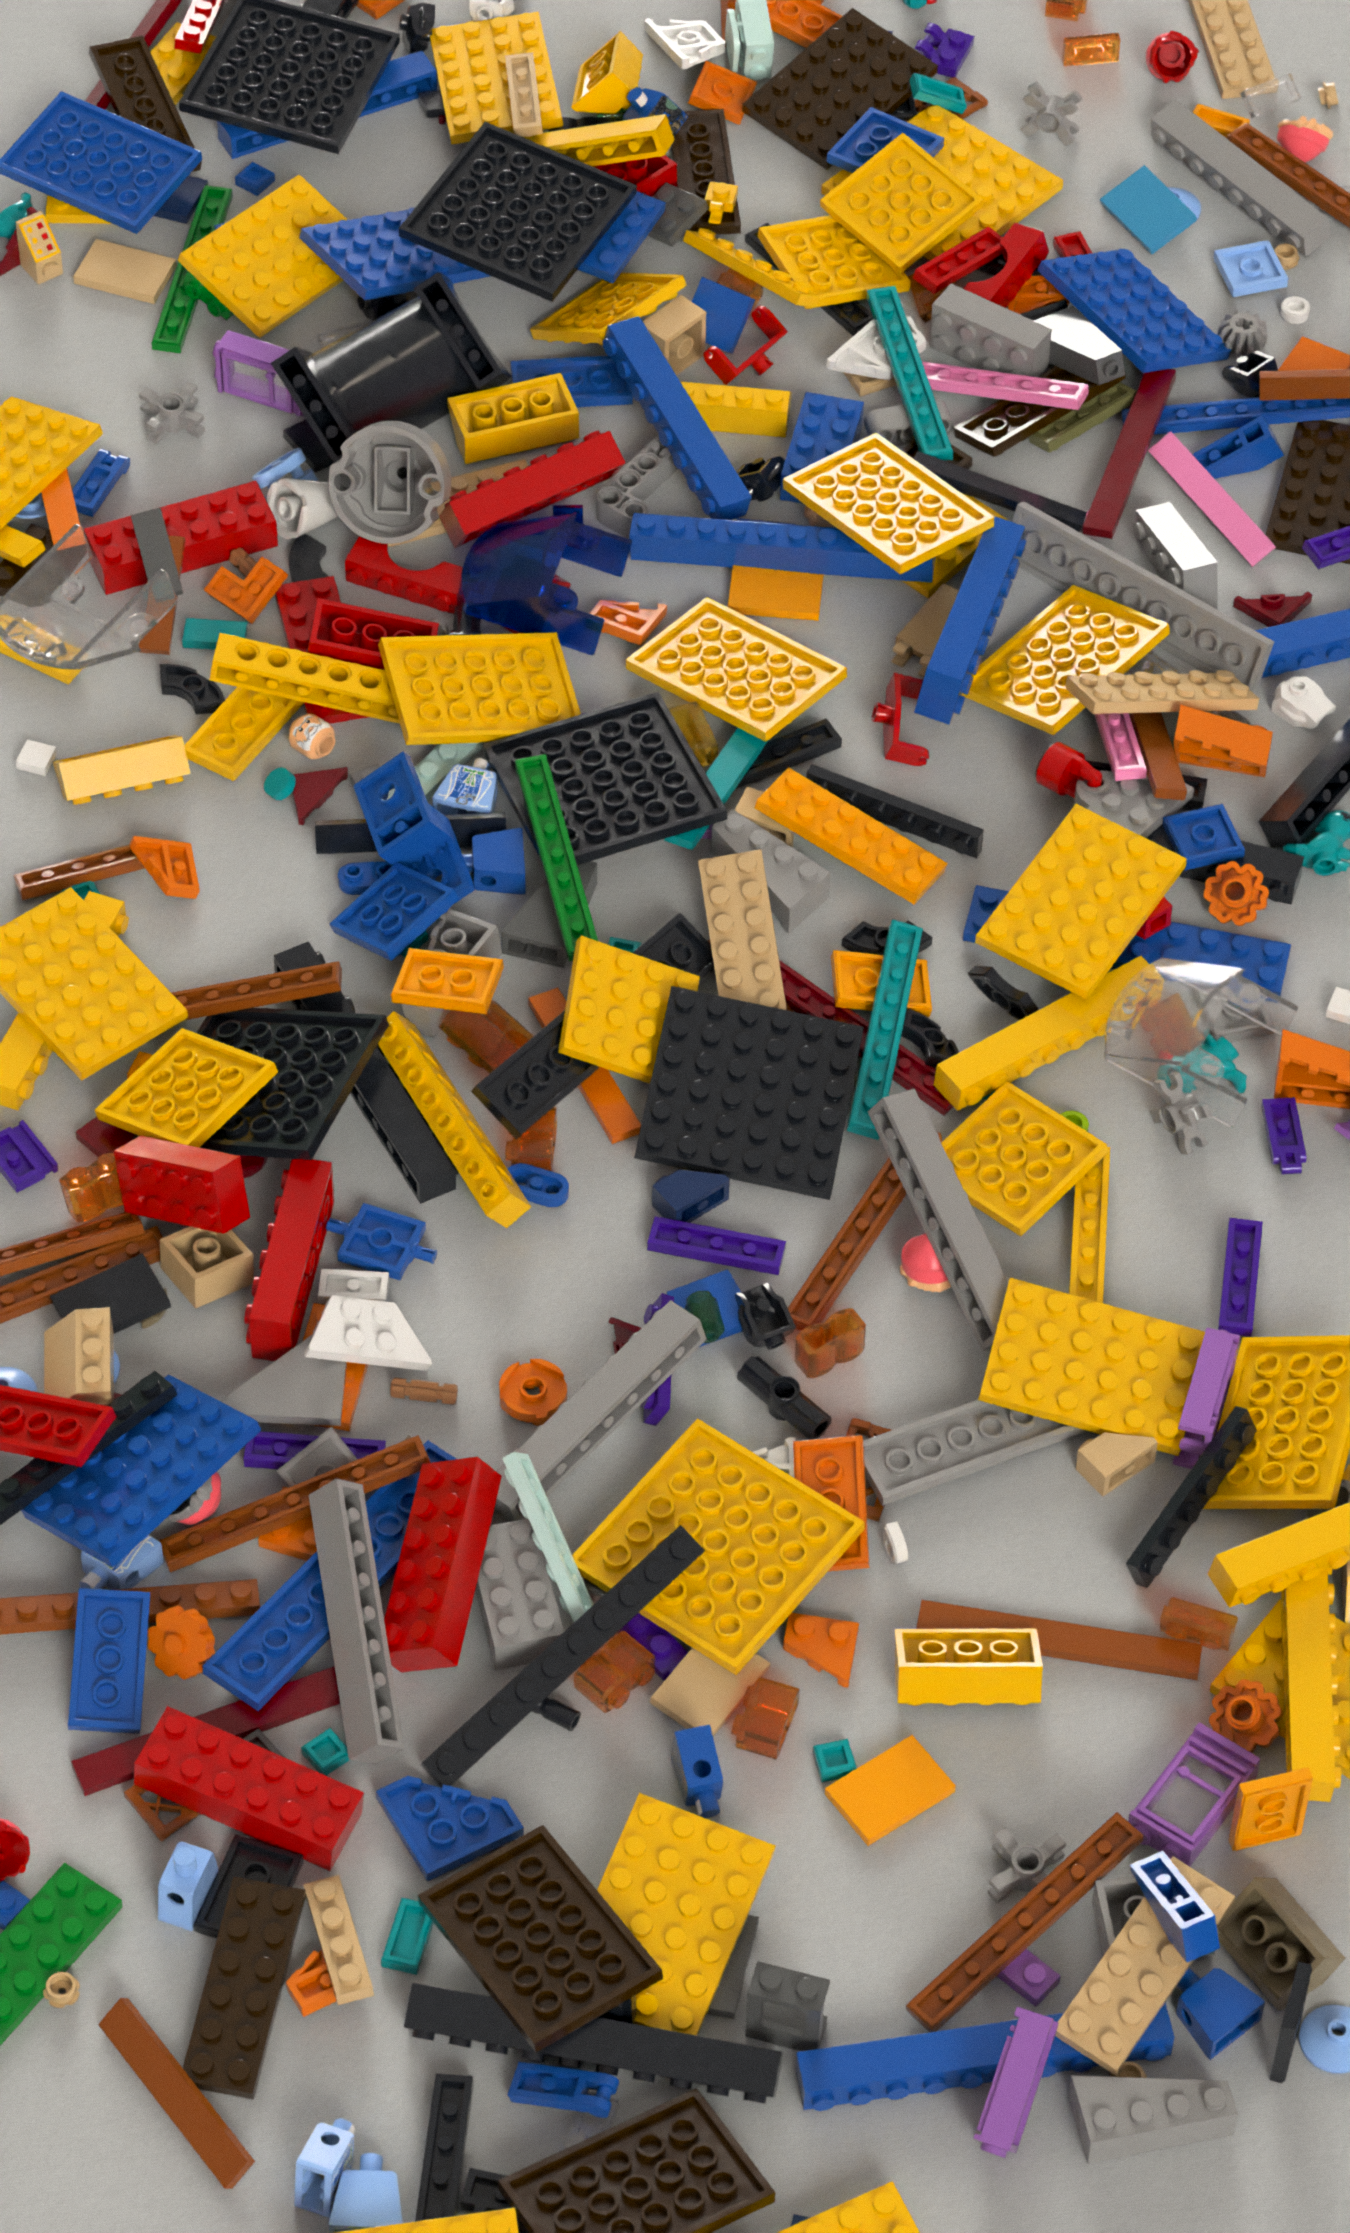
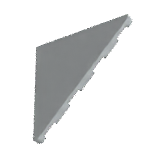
M312 1334L220 1401L257 1420L258 1423L341 1426L347 1362L304 1357V1351L312 1339Z

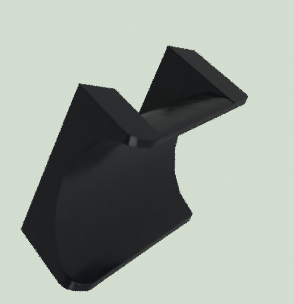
M437 272L414 288L418 297L314 353L295 346L271 362V365L334 463L342 458L340 446L350 436L368 425L382 421H401L423 429L450 414L447 398L499 387L511 378L508 370L499 361L476 328L458 298L453 283L446 275Z

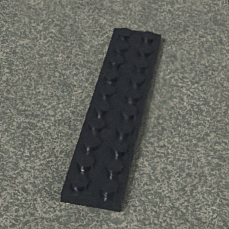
M678 913L633 952V954L700 976L699 982L714 970L711 944L681 913ZM565 1010L471 1091L516 1140L600 1068L599 1066L558 1053Z

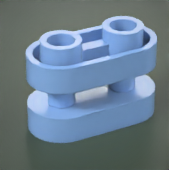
M301 448L285 453L252 476L253 481L256 480L260 489L266 486L269 489L273 482H278V479L289 472L292 475L291 479L318 481L312 469L303 471L300 467V464L306 460Z

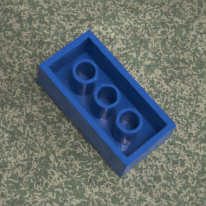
M810 392L805 393L781 473L780 500L803 504L783 489V478L859 441L863 427V401Z

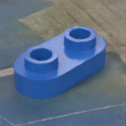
M387 861L345 864L338 871V886L346 894L361 895L389 870L392 865Z
M525 1163L514 1164L508 1168V1171L528 1201L546 1207H558L567 1201L569 1197V1183L563 1175Z

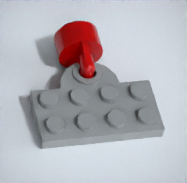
M1061 742L1051 744L1044 751L1035 771L1036 781L1039 785L1060 796L1067 794L1075 798L1074 806L1078 804L1144 838H1147L1162 825L1163 817L1173 815L1191 800L1194 793V787L1185 783L1187 788L1185 800L1155 798L1147 773L1145 779L1115 781L1112 771H1099L1093 768L1085 760L1083 753Z

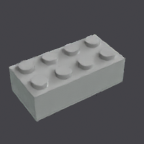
M950 284L932 304L931 348L981 370L1039 377L1048 371L1051 328L953 284Z
M529 1519L490 1526L475 1589L495 1670L530 1664L564 1633L552 1583L546 1570L544 1553L538 1549L533 1541L532 1532L534 1530Z

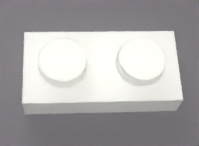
M321 1269L318 1304H326L332 1295L387 1302L389 1272Z

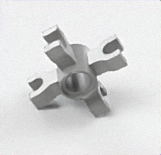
M1037 81L1029 85L1027 90L1030 93L1025 95L1023 100L1029 106L1034 107L1037 113L1027 115L1025 117L1027 124L1023 125L1020 130L1027 138L1039 129L1047 133L1057 132L1065 146L1073 143L1076 139L1073 134L1077 133L1080 128L1074 122L1068 120L1065 115L1077 112L1078 107L1075 104L1081 102L1083 97L1076 90L1070 92L1064 98L1058 95L1047 96Z
M187 381L179 393L170 392L162 396H158L153 390L146 387L139 394V398L145 400L140 406V410L156 415L145 423L146 428L151 430L146 435L147 440L157 444L165 432L175 433L186 429L197 438L205 432V427L199 425L204 420V415L188 410L199 402L198 398L193 396L198 390L197 385Z
M1172 1072L1168 1074L1171 1080L1169 1089L1166 1086L1165 1080L1153 1082L1156 1091L1164 1097L1165 1105L1159 1109L1154 1108L1149 1112L1154 1123H1162L1165 1129L1172 1134L1178 1132V1145L1181 1154L1188 1155L1193 1152L1190 1146L1192 1138H1194L1196 1146L1203 1147L1208 1144L1205 1135L1198 1130L1196 1124L1200 1119L1212 1116L1208 1103H1199L1193 1094L1183 1093V1079L1180 1072Z
M1006 1827L994 1834V1839L997 1843L993 1845L992 1849L1010 1864V1868L989 1879V1884L992 1888L988 1890V1895L998 1904L1014 1889L1030 1892L1047 1876L1043 1869L1064 1858L1065 1853L1062 1849L1066 1847V1842L1056 1833L1039 1848L1033 1845L1020 1846ZM1028 1866L1033 1868L1034 1870L1027 1871L1021 1869L1020 1867Z

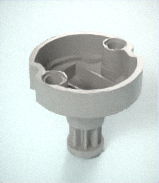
M382 421L364 427L350 436L340 446L342 458L332 464L329 470V493L336 513L353 532L373 542L395 544L417 537L439 518L438 506L450 497L451 473L444 452L429 434L409 423ZM341 473L347 474L350 477V487H345L340 482L339 477ZM431 477L439 481L440 491L433 489L430 482Z

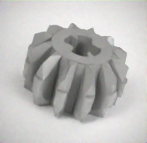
M1236 310L1234 315L1226 314L1218 327V335L1225 343V347L1231 349L1230 354H1236L1237 358L1240 355L1256 350L1261 351L1265 347V343H1267L1266 321L1260 320L1259 314L1250 315L1248 310L1246 313H1240Z

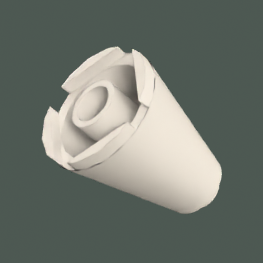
M283 478L270 485L267 493V503L276 519L277 533L285 539L298 538L339 517L330 498L328 482Z

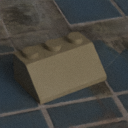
M1255 1877L1234 1900L1217 1926L1219 1942L1278 2011H1282L1287 2006L1298 1962L1310 1964L1311 1968H1313L1308 1994L1321 1986L1346 1959L1277 1878Z

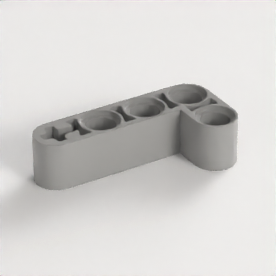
M659 436L646 445L597 492V520L602 525L626 538H629L633 513L648 514V507L643 501L677 470L672 455L667 447L661 444Z

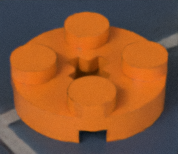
M530 1359V1363L519 1365V1362L514 1363L504 1371L499 1381L500 1406L517 1420L531 1422L536 1426L543 1425L557 1412L559 1406L567 1401V1383L564 1380V1374L558 1366L543 1359ZM535 1386L539 1387V1394L537 1395L527 1394L525 1390L526 1388L532 1390Z

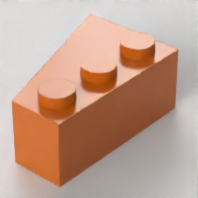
M1181 705L1173 749L1178 763L1265 777L1273 732L1262 726L1245 724Z
M1283 1029L1276 1066L1274 1099L1295 1097L1296 1103L1350 1109V1051Z

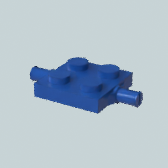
M366 1203L362 1204L357 1216L349 1223L330 1217L326 1225V1231L344 1235V1241L337 1253L339 1262L368 1271L389 1272L390 1278L399 1281L408 1264L415 1258L434 1264V1260L437 1257V1250L419 1246L426 1231V1222Z

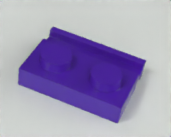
M24 1120L20 1121L19 1125L14 1128L8 1127L0 1131V1172L16 1193L45 1179L46 1174L52 1171L53 1173L58 1172L57 1162Z

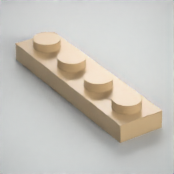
M533 52L507 55L505 60L514 134L521 137L543 134Z
M339 1875L303 1884L337 2004L341 2005L374 1996L371 1979Z

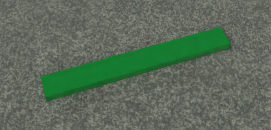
M204 186L182 252L215 230L214 225L224 223L233 197L232 189ZM179 262L152 339V350L181 354L199 298L192 299L186 294L185 287L182 284L187 269Z
M546 754L516 759L515 768L568 961L571 962L574 958L576 941L581 935L598 941Z

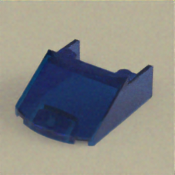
M577 513L498 523L485 531L474 542L465 558L459 585V592L464 602L463 610L465 614L522 633L557 632L561 646L588 655H594L605 620L577 610V594L567 587L553 583L562 558L622 577L632 546V540L576 522Z

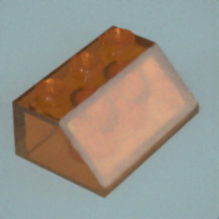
M492 1000L487 1014L449 1010L439 1026L448 1035L446 1039L449 1043L459 1049H463L469 1054L468 1060L477 1067L484 1068L489 1073L493 1072L534 1037L504 1008Z

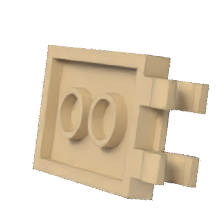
M945 583L937 589L896 636L893 652L897 654L892 659V663L904 667L914 654L921 658L919 664L923 667L918 672V675L924 678L927 666L959 592L958 589Z

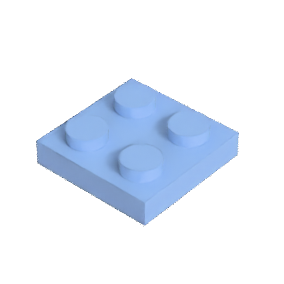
M1269 240L1214 250L1213 259L1232 297L1285 288L1288 285V277Z

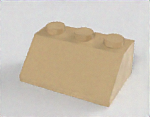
M110 1307L75 1309L44 1332V1394L105 1406L114 1400V1332Z

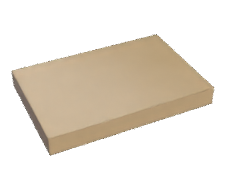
M95 239L75 272L73 280L74 284L155 304L176 269L177 263L174 258Z
M692 1648L651 1696L650 1703L686 1729L710 1724L712 1735L714 1736L769 1670L771 1663L756 1653L741 1671L735 1675Z

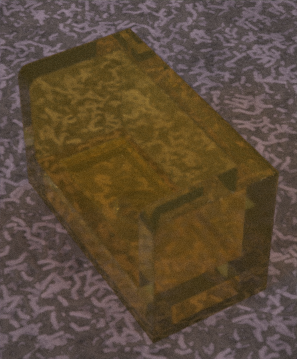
M698 701L668 708L701 766L705 767L712 764L718 756V743Z

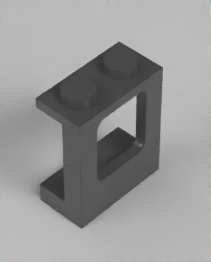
M757 1961L747 1993L745 2037L798 2051L819 2049L827 2025V2016L823 2015L830 1980Z

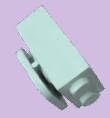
M736 0L735 12L734 9L727 10L725 43L730 71L737 73L739 64L742 76L751 80L771 78L774 39L766 0Z

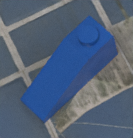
M1263 416L1254 419L1192 454L1214 479L1256 471L1285 456L1274 432Z
M1163 1851L1130 1865L1131 1872L1166 1936L1187 1963L1220 1949L1214 1913Z

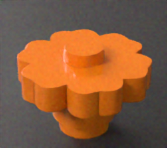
M1230 861L1226 865H1219L1216 868V877H1209L1205 881L1203 897L1211 903L1209 913L1222 924L1232 920L1236 926L1240 927L1246 923L1254 922L1257 918L1256 911L1264 910L1267 907L1269 890L1264 885H1261L1264 880L1263 874L1256 870L1252 864H1245L1241 868L1235 861Z
M174 1606L156 1615L157 1625L148 1629V1649L156 1654L154 1660L156 1667L162 1670L168 1677L178 1674L183 1680L202 1673L206 1660L215 1654L213 1647L215 1637L208 1626V1620L200 1615L196 1609L184 1610L181 1606Z
M1242 1679L1237 1683L1236 1688L1231 1686L1222 1687L1219 1694L1213 1698L1212 1705L1216 1712L1212 1713L1209 1717V1723L1213 1731L1245 1750L1253 1753L1257 1745L1262 1748H1268L1273 1740L1279 1736L1280 1729L1276 1722L1282 1718L1283 1711L1279 1706L1277 1696L1274 1693H1265V1688L1260 1682Z

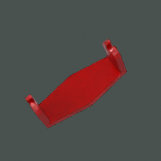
M759 305L752 311V318L769 338V341L739 367L736 368L716 346H710L703 353L705 362L725 385L730 383L750 365L761 376L774 364L764 353L786 335L788 331L767 307Z
M894 672L886 687L885 704L876 702L873 707L872 722L883 723L885 759L912 766L927 764L929 751L926 748L899 741L902 708L901 696L918 699L923 679Z

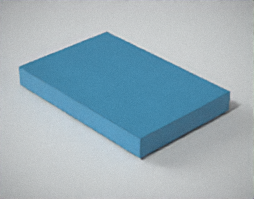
M1145 165L1100 198L1101 205L1151 254H1154L1197 221L1196 215Z

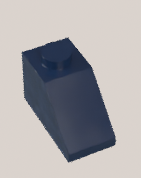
M677 1170L669 1176L659 1178L652 1185V1206L663 1218L691 1223L729 1200L730 1179L722 1174Z

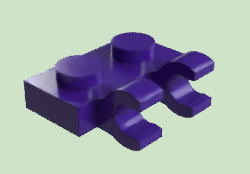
M928 23L924 29V32L928 34H926L924 40H918L915 50H918L919 53L938 65V74L951 78L956 77L974 44L975 36L950 28L945 33L937 24Z

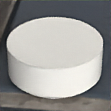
M1292 296L1282 301L1280 315L1286 322L1300 324L1309 318L1310 304L1304 298Z

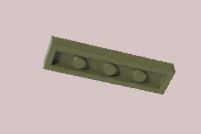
M1119 382L1082 404L1079 410H1072L1029 436L1030 443L1048 453L1057 450L1060 446L1079 437L1084 432L1132 405L1137 391Z

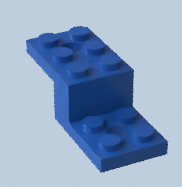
M402 751L353 785L377 852L381 858L392 866L398 862L435 881L439 875H442L440 883L454 889L459 900L476 890L449 819L427 802L411 757L407 753ZM395 788L392 797L387 799L388 792Z

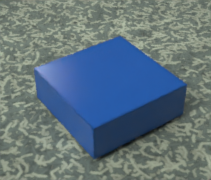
M254 162L250 163L235 176V185L256 196L260 195L275 181V173Z

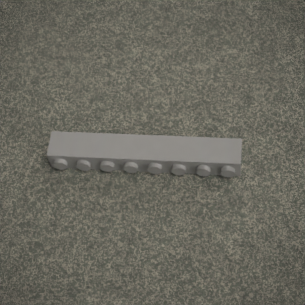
M1176 99L1150 118L1151 136L1158 145H1164L1168 148L1176 159H1182L1195 174H1201L1214 189H1220L1228 195L1232 203L1242 206L1247 210L1251 218L1261 221L1273 235H1278L1287 244L1295 246L1305 257L1331 238L1330 219Z
M911 1089L883 1097L868 1111V1114L982 1351L989 1350L992 1347L1009 1281L998 1262L997 1255L983 1231V1226L969 1202L968 1195L954 1171V1166L949 1160L940 1142L939 1135L934 1130L925 1111V1106L919 1099L916 1090Z
M670 1300L662 1309L656 1311L651 1320L638 1332L634 1333L615 1355L609 1357L604 1366L591 1378L587 1379L568 1401L562 1403L557 1412L543 1425H540L520 1448L513 1451L529 1455L546 1496L559 1486L707 1340L700 1319ZM503 1463L496 1470L502 1478L494 1510L511 1522L523 1520L525 1517L518 1505L520 1498L516 1489L509 1484L505 1476L504 1470L506 1466Z
M335 1479L309 1494L310 1509L349 1760L377 1764L403 1750L404 1742L363 1484Z

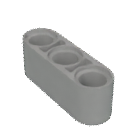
M935 399L948 436L954 429V423L945 402L941 399ZM903 404L875 409L864 417L863 423L868 436L877 433L894 446L907 445L915 439Z

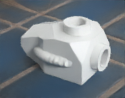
M470 0V16L474 22L511 16V13L514 11L513 0H502L501 2L500 0Z
M1291 677L1287 682L1283 681L1277 686L1274 692L1275 698L1272 702L1271 712L1294 727L1312 729L1318 726L1319 722L1326 715L1332 714L1336 706L1324 695L1322 689L1308 677Z

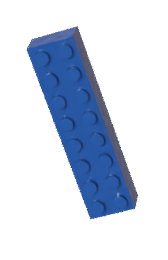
M994 516V527L983 532L927 666L914 713L948 725L954 713L960 715L966 698L961 695L962 693L966 695L969 693L974 678L972 675H976L981 662L980 655L984 656L989 642L988 636H992L997 622L996 617L999 618L1005 602L1003 599L1008 597L1013 582L1011 579L1014 580L1018 572L1020 562L1016 556L1021 558L1027 540L1022 539L1025 526Z

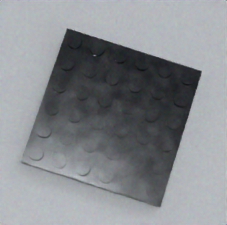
M237 0L180 99L179 111L339 155L399 45L400 34L278 0Z
M484 122L399 227V237L553 302L637 193V185Z
M659 691L483 744V753L493 772L497 774V779L539 858L540 855L515 768L516 759L546 754L577 865L727 820V809Z
M671 986L634 1158L696 1172L722 1174L733 1180L830 1200L864 1027Z
M248 1008L206 1016L197 1034L275 1063L278 1073L200 1148L232 1155L312 1160L388 1028L389 1023L386 1015ZM135 1134L132 1139L134 1140L139 1136Z

